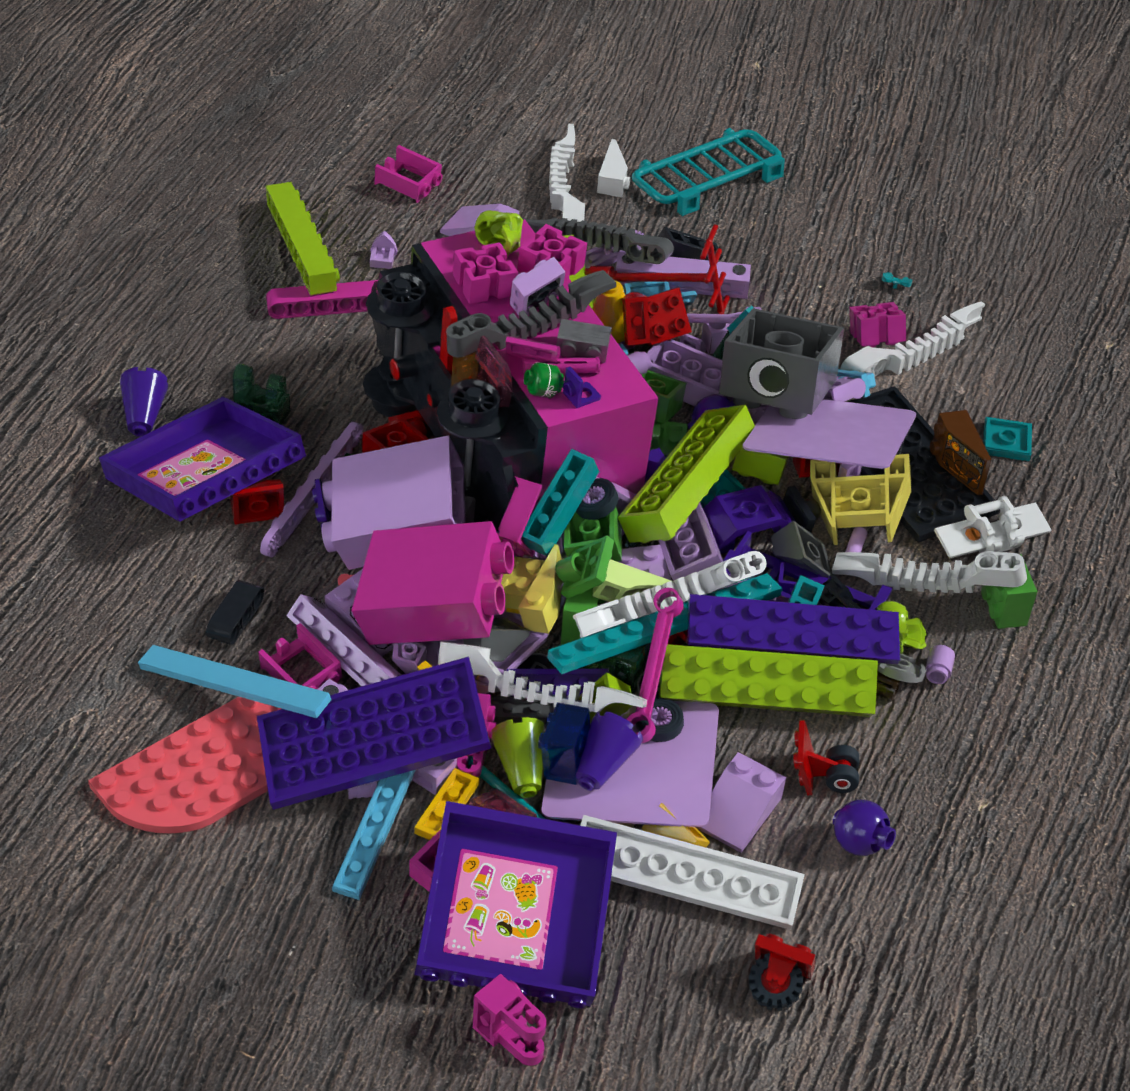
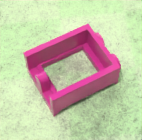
M398 145L396 148V161L391 157H387L384 167L379 164L375 166L374 185L381 183L415 199L416 203H418L435 186L441 183L443 177L441 174L442 164ZM404 168L424 178L419 182H415L398 174V172Z
M515 477L518 487H515L498 528L499 533L497 534L502 542H509L515 556L521 558L524 555L533 557L535 551L528 548L521 537L530 516L545 491L541 490V484Z
M301 623L296 626L298 635L296 640L289 644L284 638H280L276 642L277 653L270 657L263 649L258 652L261 669L266 670L272 677L297 684L280 666L304 649L324 670L302 684V686L318 689L328 679L337 683L342 678L341 662Z

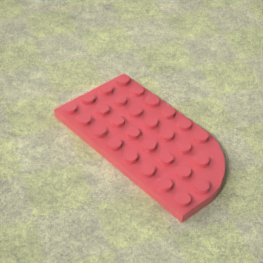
M237 697L88 780L89 787L113 816L123 823L140 830L170 834L194 831L209 826L268 791L257 716L277 711L281 708Z

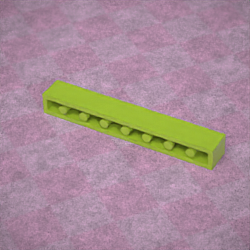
M292 182L266 185L268 208L309 294L316 295L337 291V282L340 281L339 271L337 268H334L333 259L331 256H328L327 247L322 244L320 233L317 234L316 225L314 222H311L310 213L306 211L304 201L300 200L298 189L295 190Z

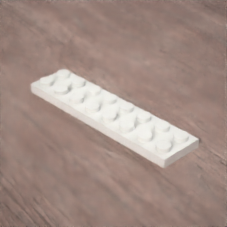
M583 815L580 826L617 832L611 881L785 929H792L805 874Z

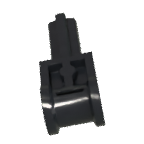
M834 574L829 575V579L822 584L825 586L819 602L823 606L861 609L852 601L854 598L849 588Z

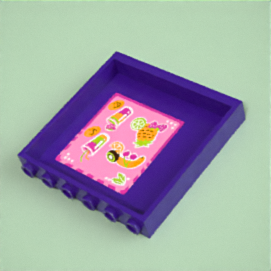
M221 397L99 457L107 480L180 522L306 457V453L299 433L225 397Z
M446 801L414 975L420 976L425 981L435 982L439 979L450 981L452 985L457 987L472 985L482 989L499 974H502L508 981H514L525 997H538L540 1001L546 1003L566 1002L574 1008L591 1007L596 993L617 832Z

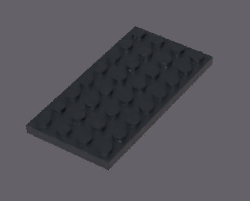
M896 386L871 393L868 397L847 401L911 410L916 413V418L896 455L909 454L911 493L900 522L918 543L936 537L935 528L967 520L964 514V507L966 505L972 504L976 506L995 501L985 488L982 495H977L938 464L935 455H932L930 451V442L933 441L934 430ZM862 466L860 474L862 476L883 475L885 470ZM1000 510L980 514V516L989 518L999 514Z

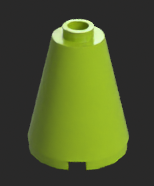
M523 717L521 723L514 724L513 719L506 720L496 725L491 731L492 742L514 793L522 798L534 797L541 790L546 730L542 721L529 717Z

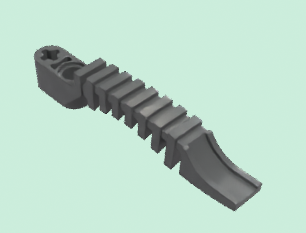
M522 218L527 221L535 233L545 224L561 230L562 236L574 235V237L584 242L587 241V246H592L596 243V247L601 248L605 245L606 250L613 248V252L616 253L620 250L625 251L631 260L637 262L661 264L674 251L672 242L667 238L635 234V229L630 228L627 231L626 227L622 226L616 228V225L607 226L604 223L598 225L597 222L587 223L584 220L577 222V219L569 221L568 218L546 220Z
M604 270L569 283V293L563 285L558 287L559 300L554 294L548 296L549 307L542 301L538 303L539 312L534 306L529 308V316L523 310L519 312V319L512 313L509 315L508 321L505 315L502 314L498 316V322L495 323L491 322L490 317L483 313L468 316L449 325L446 329L447 352L453 357H464L492 343L502 350L506 348L507 336L526 340L529 336L534 338L538 332L543 334L547 332L548 328L555 329L557 324L561 323V319L567 320L571 318L573 320L577 318V314L583 313L594 298L615 288L616 282Z

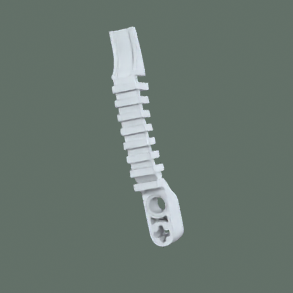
M568 123L566 137L555 142V146H552L549 176L551 209L563 212L562 218H568L569 221L577 219V222H581L584 220L585 203L580 202L569 194L571 185H566V173H569L568 167H574L573 159L575 152L574 124Z
M985 551L978 554L969 565H962L961 560H955L954 570H951L949 562H944L943 570L939 569V563H932L931 570H928L927 563H920V568L916 569L915 561H909L908 567L904 568L903 558H897L895 567H892L891 554L884 555L881 566L879 554L838 552L832 568V574L860 577L873 586L881 585L882 587V585L893 587L894 590H900L901 587L905 588V591H912L913 588L919 592L929 589L930 592L935 593L936 590H941L943 593H948L949 590H953L954 593H960L963 588L966 589V593H973L974 585L1019 587L1027 580L1025 562L1020 554Z

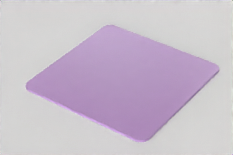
M823 399L812 415L808 414L802 419H790L782 416L779 413L778 407L768 406L743 443V448L754 452L884 469L890 467L916 418V413L905 409Z
M673 701L683 711L684 726L681 733L674 739L666 742L649 740L648 742L641 743L640 747L600 789H593L591 791L581 787L576 777L591 723H574L572 711L567 710V706L562 707V725H555L542 802V814L549 819L582 821L583 815L613 823L703 827L707 825L710 818L719 716L718 707L713 703ZM632 706L621 717L627 719L632 713L636 712L637 706ZM658 719L657 722H659L660 724V722H662L663 719ZM636 724L632 728L635 733L638 732ZM663 803L675 818L659 807V805Z

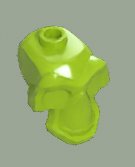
M487 210L480 213L474 226L475 235L483 245L500 242L508 257L510 253L520 247L523 219L517 213Z
M887 601L878 605L877 610L899 612L900 654H903V646L914 649L926 647V630L919 618L908 619L906 607L898 602Z

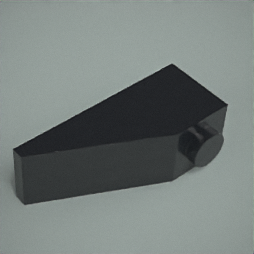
M668 227L662 229L658 237L669 239L674 246V251L669 257L701 260L700 255L706 243L705 239ZM713 242L714 253H716L718 246Z

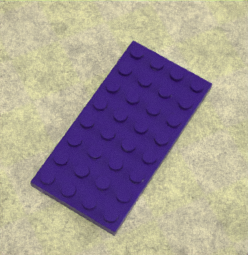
M469 656L330 695L331 701L317 718L285 709L257 716L269 800L273 810L491 749Z

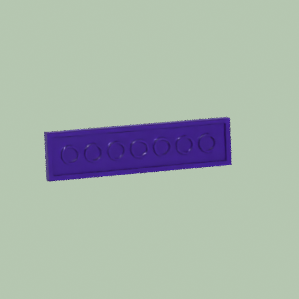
M690 594L688 598V646L876 660L878 663L898 665L900 661L899 612Z

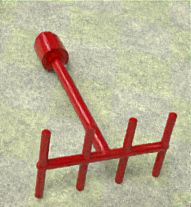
M716 224L713 225L700 255V259L704 260L708 253L710 267L707 273H617L613 266H590V268H585L584 273L589 275L604 270L613 280L618 282H704L706 284L713 282L714 291L708 306L712 308L716 301L718 314L725 313L730 299L729 295H725L722 301L721 286L726 273L721 272L718 277L717 263L722 249L718 248L716 253H714L713 239L718 229Z

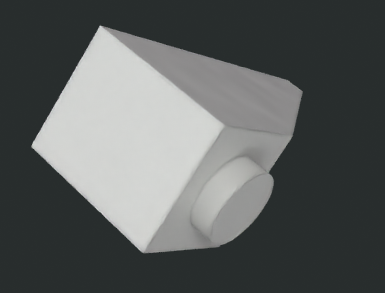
M611 139L598 175L597 193L622 197L624 190L629 189L630 177H627L628 167L615 139Z

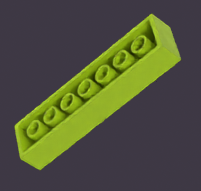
M746 405L704 411L618 516L629 543H647L652 540L667 541L675 536L681 525L687 521L688 516L697 508L703 497L708 494L713 484L719 480L720 475L729 467L735 456L740 453L743 443L755 427Z
M667 644L659 681V698L672 701L713 703L719 706L871 717L875 714L878 661Z

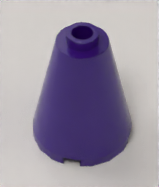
M133 367L121 374L120 387L127 429L135 436H144L152 431L167 393L168 383L166 375L156 369L146 367V371H138V367Z
M597 712L592 718L576 773L581 787L590 791L600 789L640 747L643 741L640 731L636 734L632 730L634 725L630 721L611 712H606L604 716Z

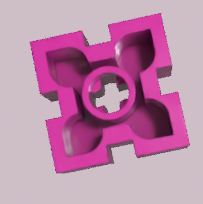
M545 224L536 232L535 240L530 238L520 247L517 271L527 273L534 269L538 262L542 260L547 261L555 257L565 270L564 286L569 281L570 275H575L584 267L587 242L571 235L566 238L562 236L561 230Z
M500 242L482 245V249L474 251L473 247L454 250L452 274L458 285L463 286V294L469 304L488 301L489 296H494L497 299L511 297L512 281L518 275V271L511 260L507 261V253Z
M894 302L879 303L876 306L869 307L867 305L849 307L850 333L854 338H857V342L861 346L874 348L879 342H885L886 345L893 346L899 342L906 341V315L902 310H898V306Z

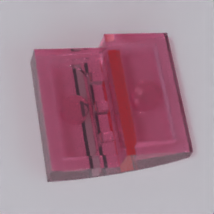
M481 336L475 355L476 360L481 365L478 379L492 384L498 390L500 395L499 407H509L512 394L510 368L488 338Z

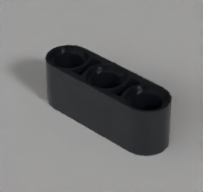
M237 580L209 620L206 636L229 645H234L260 607L264 597V588Z

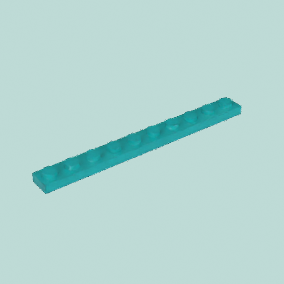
M766 573L706 595L768 601L781 596L782 587ZM688 601L683 602L682 612L673 618L670 635L688 629ZM658 612L549 649L547 658L561 674L651 643Z

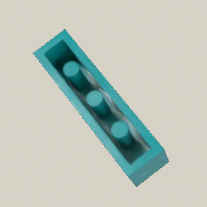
M574 449L570 450L528 520L521 537L528 548L548 557L554 544L559 540L600 472L593 458Z

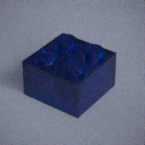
M557 702L554 712L548 715L547 729L545 733L542 732L538 741V748L542 749L545 780L577 785L576 773L590 728L589 708Z

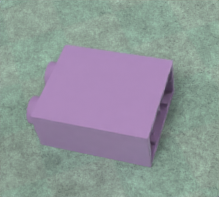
M449 435L332 459V480L323 482L324 502L327 509L332 511L331 521L322 524L323 543L329 553L338 552L348 570L364 567L372 534L375 530L465 523L464 464Z

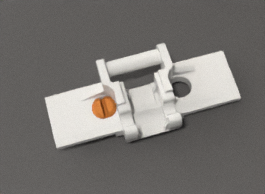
M1001 496L996 501L976 506L972 504L966 505L964 507V514L967 520L941 526L934 530L949 559L977 551L979 553L985 551L1003 552L1021 546L1027 538L1051 532V528L1036 502L1014 508L1006 496ZM996 510L1001 511L998 515L999 520L992 523L988 521L987 517L980 516V514Z

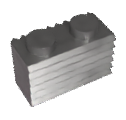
M561 319L556 345L560 346L562 357H599L600 361L605 363L612 327Z

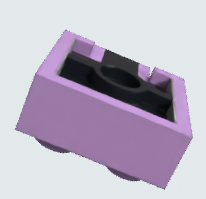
M555 257L547 261L542 260L538 262L534 269L527 273L522 272L518 274L512 281L510 305L518 316L519 312L523 310L529 315V308L533 306L535 308L539 307L538 303L542 301L547 303L548 296L552 294L558 297V287L564 284L565 270Z

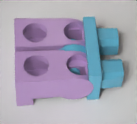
M838 369L837 380L823 399L844 402L851 398L870 396L869 389L876 386L875 376L869 372L863 373L854 370Z

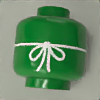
M536 362L524 374V385H527L531 395L552 398L557 393H560L563 388L564 375L555 365Z

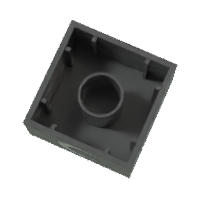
M753 308L725 340L719 394L733 397V403L736 406L746 405L747 409L758 408L761 404L778 407L779 413L790 419H802L808 414L812 415L837 380L844 327Z

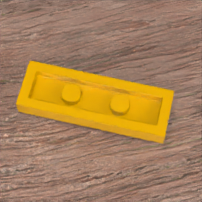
M454 768L415 825L414 834L430 840L441 829L446 801L467 804L479 786V778Z

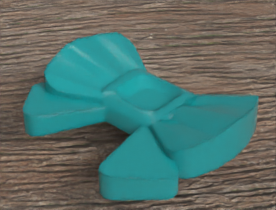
M890 272L883 273L882 281L894 283V289H897L898 284L905 287H911L913 280L907 277L902 279L895 278Z

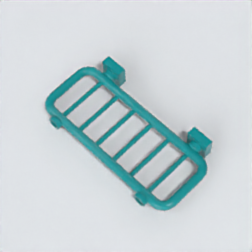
M727 128L723 132V137L652 164L647 159L641 161L639 168L632 174V181L658 203L672 204L678 202L677 212L684 216L699 210L700 193L761 169L762 180L766 183L783 177L785 159L782 157L781 151L759 133L749 129L735 132L733 129ZM751 138L773 156L763 159L739 139ZM734 141L759 161L746 165L724 148L723 145ZM719 148L742 166V168L730 172L706 152ZM702 154L726 174L713 178L689 158ZM685 160L709 181L696 185L676 169L673 164ZM668 167L692 187L678 191L655 171ZM651 173L675 194L669 196L660 194L644 181L641 176Z

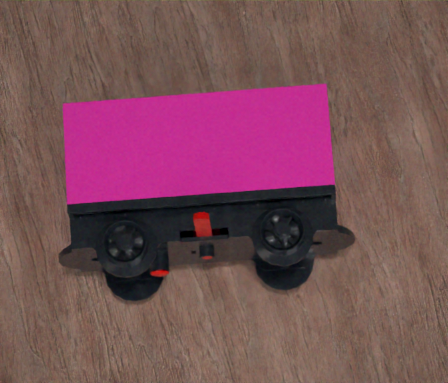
M525 219L522 224L520 247L530 238L535 240L536 233ZM475 231L414 244L411 248V264L379 271V280L375 281L372 286L371 293L367 298L366 308L373 320L377 336L376 346L384 358L379 366L372 368L365 375L363 381L365 394L372 400L373 408L386 417L401 415L418 409L436 438L450 436L464 464L465 496L474 497L476 500L474 523L484 522L488 518L489 521H492L496 532L499 531L498 528L515 487H518L515 477L541 484V490L546 491L571 449L594 459L600 471L597 477L607 479L635 494L641 490L645 483L658 396L612 335H610L606 362L602 363L600 361L599 374L577 373L583 380V383L589 382L601 395V399L576 408L563 394V388L560 393H557L552 398L531 395L527 385H524V374L522 373L523 358L509 355V353H506V348L500 350L492 343L464 357H453L447 352L446 329L457 321L476 313L488 315L493 323L498 322V316L502 314L505 315L508 321L509 315L512 313L519 319L518 314L510 305V297L497 299L494 296H489L488 301L469 304L463 294V286H459L452 274L454 250L473 247L474 251L482 249L483 244L478 241ZM520 247L507 257V261L511 260L516 269H518ZM569 279V281L564 285V288L567 290L568 293H569L568 284L571 283V280H570V279ZM589 305L583 313L580 312L577 314V318L572 320L604 326ZM560 323L557 324L555 329L548 328L547 332L543 334L538 332L536 337L531 338L529 336L527 340L556 345ZM490 353L493 355V357L497 360V362L501 365L504 371L511 378V382L500 369V367L496 364V362L492 359ZM491 362L494 364L493 367L495 366L501 373L500 376L502 375L508 382L507 386L511 388V392L491 368ZM582 390V398L591 396L588 391Z

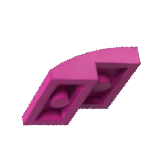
M510 336L506 338V353L512 356L535 358L556 363L557 358L561 356L560 346Z

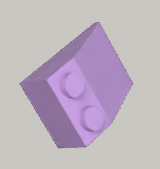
M503 204L462 206L440 229V233L453 236L475 231L474 226L480 213L487 210L519 214V210Z
M738 752L725 768L712 791L708 824L696 828L742 853L781 800L786 777Z

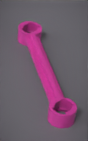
M663 588L654 596L653 602L658 615L639 697L647 700L646 707L643 706V708L636 707V712L626 719L633 725L641 720L649 722V725H646L640 731L643 737L642 743L651 740L656 731L655 724L651 720L673 618L678 616L683 610V600L673 588ZM667 597L677 598V601L674 600L671 606L664 609L660 608L662 601Z

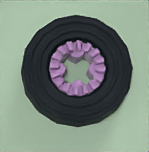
M596 478L577 508L576 513L588 520L600 519L610 514L617 506L619 499L614 484L607 479Z
M655 698L651 720L655 724L656 731L650 741L666 742L674 739L681 733L684 726V715L680 706L672 700ZM658 719H663V721L660 722V724L659 722H657ZM646 720L638 721L636 723L638 732L642 731L646 725L648 726L649 722Z

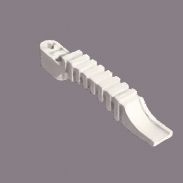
M977 302L950 314V317L957 322L944 315L941 317L942 322L937 323V329L932 328L931 335L929 333L923 334L924 340L920 337L915 338V344L910 340L906 342V347L897 343L895 344V350L866 346L846 358L840 369L863 373L869 372L873 373L874 376L879 375L885 370H891L897 375L902 373V369L909 371L912 365L916 367L920 361L924 363L928 360V357L933 358L936 356V353H943L945 348L949 350L953 344L956 346L960 344V341L964 339L965 328L982 320L981 312L985 304Z
M751 551L699 572L667 582L661 586L658 585L640 593L637 592L619 600L617 599L573 615V619H575L580 637L584 638L658 612L654 606V596L663 588L675 589L683 602H686L690 594L706 595L760 574L766 568V559L760 552ZM726 568L729 570L731 577L726 573ZM667 597L662 601L660 608L664 609L671 606L674 600L677 601V598Z
M440 642L437 665L469 656L473 674L486 676L489 680L488 692L495 693L500 690L501 696L509 697L514 695V699L521 700L527 698L528 702H537L539 700L541 701L540 704L543 705L554 703V707L562 708L567 706V710L574 711L580 709V713H590L591 711L597 713L611 703H624L641 708L647 705V700L642 697L603 686L597 687L595 703H592L595 682H584L582 701L579 700L581 685L574 684V686L570 685L568 698L566 697L567 686L565 685L556 686L555 695H553V684L543 685L542 692H540L541 682L538 681L529 682L528 690V677H517L516 684H514L515 671L509 670L504 671V674L500 673L489 658L491 648Z

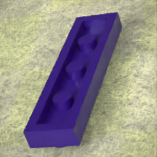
M504 669V671H515L514 684H516V678H521V676L528 677V690L529 682H541L540 692H542L543 685L553 684V695H555L556 686L565 685L567 686L566 696H569L570 685H581V694L583 693L584 682H596L605 673H609V669H575L561 674L557 669Z

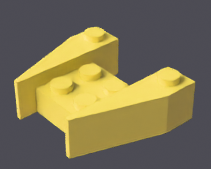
M909 454L896 455L890 467L884 468L885 474L837 477L835 462L810 460V480L813 498L820 505L821 517L834 545H838V528L886 526L887 540L892 542L911 493Z
M554 544L546 560L514 556L512 573L503 574L501 584L505 592V608L518 609L524 628L530 631L549 634L559 616L563 581L556 574V564L562 560L557 544Z

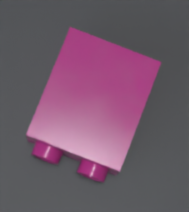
M492 521L373 531L351 610L368 644L377 645L490 637L494 615H502L505 610V592L501 582L503 574H511L513 571V548L509 542L500 541Z

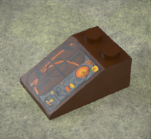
M960 410L939 413L937 423L934 425L933 441L930 442L931 454L935 455L940 466L974 493L982 495L991 458L968 411Z

